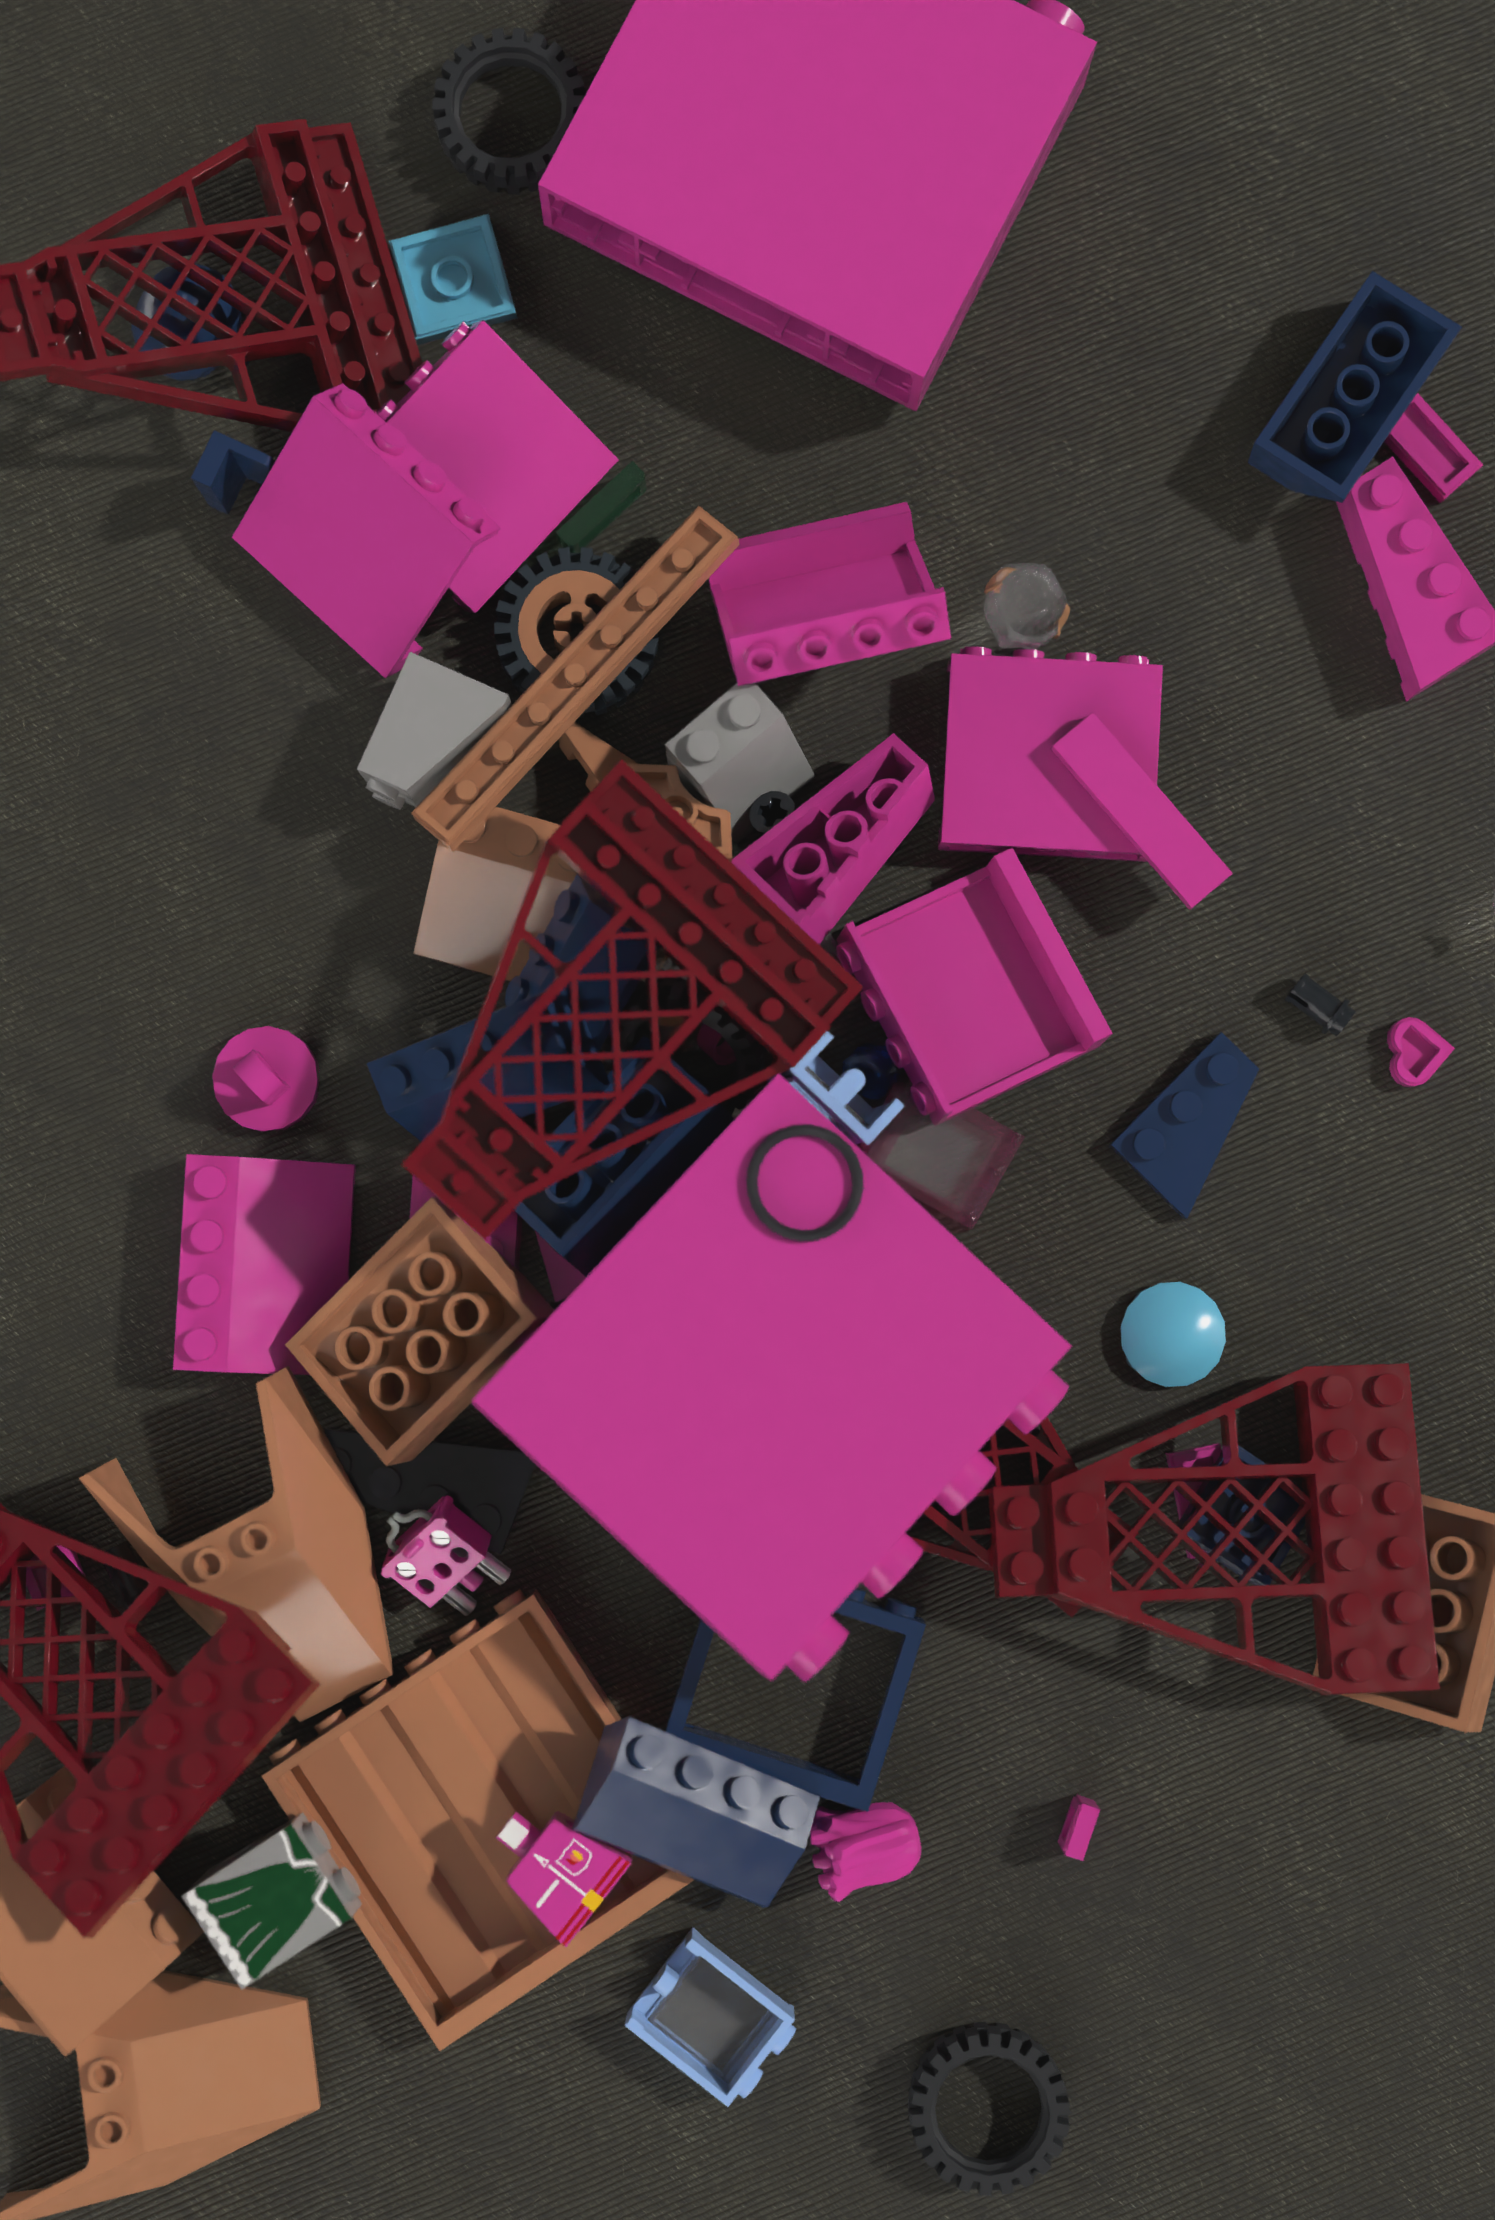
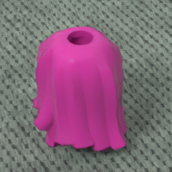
M893 1802L872 1803L868 1812L857 1808L830 1810L821 1806L816 1812L809 1835L811 1845L821 1849L819 1853L812 1855L814 1867L823 1869L824 1872L818 1875L820 1886L822 1889L828 1890V1894L836 1902L843 1900L853 1890L896 1881L911 1873L919 1862L922 1853L915 1820L909 1812Z

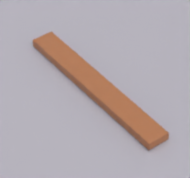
M698 506L411 812L414 819L454 852L740 545L738 536Z

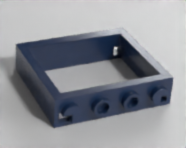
M858 1587L834 1611L841 1615L904 1634L859 1778L686 1723L714 1631L702 1619H700L665 1732L819 1797L868 1812L926 1623L923 1618L915 1616L917 1607L904 1604L892 1598H887L884 1606L864 1600L866 1591Z

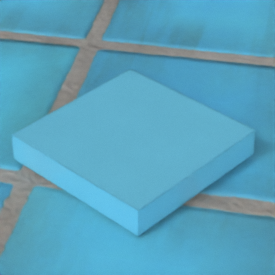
M489 214L388 241L417 345L446 338L463 321L469 327L481 320H484L490 326L517 318Z

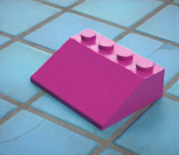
M186 1154L173 1370L274 1374L289 1366L293 1375H310L285 1344L349 1281L356 1165Z

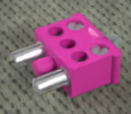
M451 1496L442 1497L428 1511L418 1509L406 1515L395 1511L387 1520L391 1530L386 1539L389 1548L381 1568V1575L384 1578H393L429 1608L443 1598L463 1615H469L475 1609L477 1601L456 1584L460 1582L471 1592H474L481 1585L484 1578L474 1570L475 1567L479 1568L498 1584H503L509 1578L511 1569L487 1551L492 1535L453 1504L454 1500ZM416 1518H419L408 1530H406L396 1541H394L395 1537L399 1533L398 1522L407 1523L411 1522Z

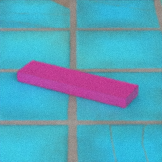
M1094 712L1089 714L1052 746L1051 750L1189 910L1233 874Z

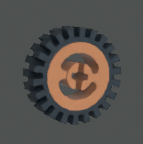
M569 547L558 548L559 555L548 557L547 552L537 556V563L531 567L527 564L523 565L518 570L519 577L515 582L509 580L504 588L505 596L503 601L499 600L496 608L497 621L494 622V635L503 670L506 676H509L513 687L521 695L555 660L543 650L539 642V630L545 616L558 605L568 603L554 617L555 631H553L555 646L558 652L561 653L572 642L569 633L573 630V624H583V628H585L596 616V613L589 606L597 605L602 609L631 579L634 572L625 562L622 566L617 564L615 556L603 552L602 557L594 555L593 548L581 547V553H570ZM658 633L579 718H585L584 713L595 711L596 716L607 713V707L616 704L618 708L627 702V696L632 691L635 694L643 686V679L646 674L650 675L654 666V657L658 650Z

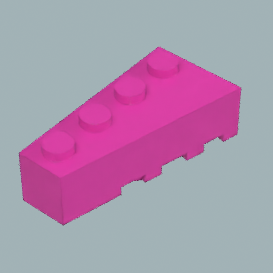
M1392 456L1362 475L1343 503H1336L1357 563L1361 564L1369 586L1367 592L1374 610L1377 609L1387 637L1385 642L1391 659H1395L1402 679L1400 685L1407 702L1495 645V610L1394 457Z
M893 733L734 857L732 863L820 945L935 801L928 764Z

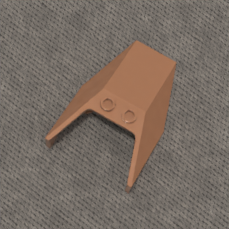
M287 1366L256 1383L274 1486L273 1496L268 1502L194 1541L184 1542L173 1547L156 1533L117 1458L83 1475L79 1479L151 1570L249 1610L256 1611L292 1648L289 1652L321 1684L293 1715L299 1722H302L393 1675L394 1669L365 1507L290 1367ZM168 1590L178 1605L211 1637L225 1623L226 1615L224 1612Z
M165 1970L160 1972L75 2048L89 2152L87 2166L46 2188L7 2193L0 2201V2220H33L165 2186L320 2109L321 2100L308 1998L248 1986L241 1990L238 1984ZM0 1985V2028L48 2037L5 1985Z

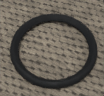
M812 1124L791 1125L779 1129L768 1136L756 1148L749 1162L746 1176L748 1198L759 1220L774 1233L800 1242L824 1239L843 1229L854 1217L861 1203L864 1189L862 1168L851 1146L838 1134L825 1127ZM795 1136H813L831 1143L844 1156L852 1175V1191L844 1211L828 1225L814 1230H799L778 1222L763 1205L758 1191V1174L767 1153L778 1143Z

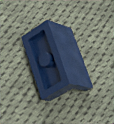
M214 430L191 479L210 507L229 515L246 478L262 485L275 461L271 456Z

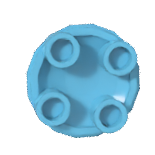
M1182 1282L1158 1283L1138 1292L1134 1300L1127 1307L1120 1326L1121 1345L1128 1365L1145 1380L1164 1387L1188 1386L1205 1378L1219 1362L1226 1343L1225 1321L1216 1303L1201 1289Z

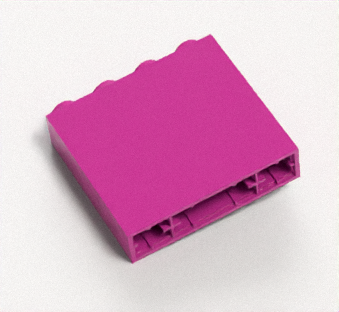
M636 0L538 183L543 223L545 226L917 411L1084 88L1097 41L1083 35L1085 27L1081 18L1069 7L1056 0H1029L1026 6L1014 0Z
M778 1073L472 1399V1405L760 1675L772 1681L787 1666L803 1682H806L828 1662L846 1640L849 1632L831 1614L861 1582L877 1598H881L904 1577L921 1556L923 1548L906 1531L926 1508L935 1500L951 1516H954L990 1480L997 1467L979 1449L1008 1418L1021 1432L1027 1434L1065 1396L1070 1386L1051 1369L1072 1346ZM812 1124L825 1127L838 1134L855 1152L863 1172L864 1189L861 1203L854 1217L840 1231L830 1237L817 1241L800 1242L784 1238L771 1231L757 1217L751 1207L747 1194L746 1176L749 1162L756 1148L774 1132L791 1125ZM795 1136L778 1143L767 1153L758 1174V1191L763 1205L778 1222L790 1228L814 1230L828 1225L844 1211L850 1200L852 1175L844 1156L831 1143L813 1136Z

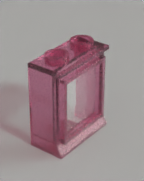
M897 1079L883 1105L897 1098L904 1107L868 1146L863 1142L858 1148L914 1200L968 1231L973 1230L1025 1136L1009 1129L974 1108L934 1126L929 1115L924 1116L917 1109L911 1096L910 1088L913 1084L910 1079L907 1084Z

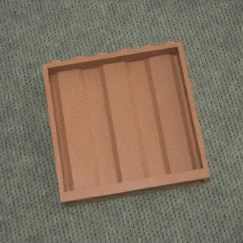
M518 1589L494 1606L498 1615L484 1625L480 1626L477 1620L473 1619L449 1636L453 1645L439 1655L435 1656L430 1648L404 1666L409 1675L392 1686L387 1679L380 1681L359 1696L364 1705L346 1716L340 1708L314 1726L319 1735L303 1746L295 1738L269 1756L274 1765L262 1775V1778L289 1820L303 1812L309 1822L316 1821L325 1831L330 1841L331 1848L328 1852L339 1869L345 1867L354 1876L360 1888L361 1894L358 1898L362 1905L353 1915V1918L439 2051L694 1881L689 1877L633 1855L631 1865L567 1947L563 1946L507 1883L508 1873L520 1857L496 1839L500 1830L515 1812L519 1813L540 1831L556 1811L575 1820L604 1727L622 1720L537 1589L526 1597L521 1589Z

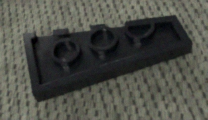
M322 1428L361 1502L392 1514L397 1511L400 1514L406 1515L418 1509L428 1511L442 1497L451 1496L454 1500L453 1504L492 1535L488 1550L502 1554L536 1465L522 1451L445 1443L433 1440L413 1461L386 1466L358 1432Z

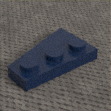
M1222 1032L1218 1033L1109 1146L1183 1219H1187L1259 1068Z

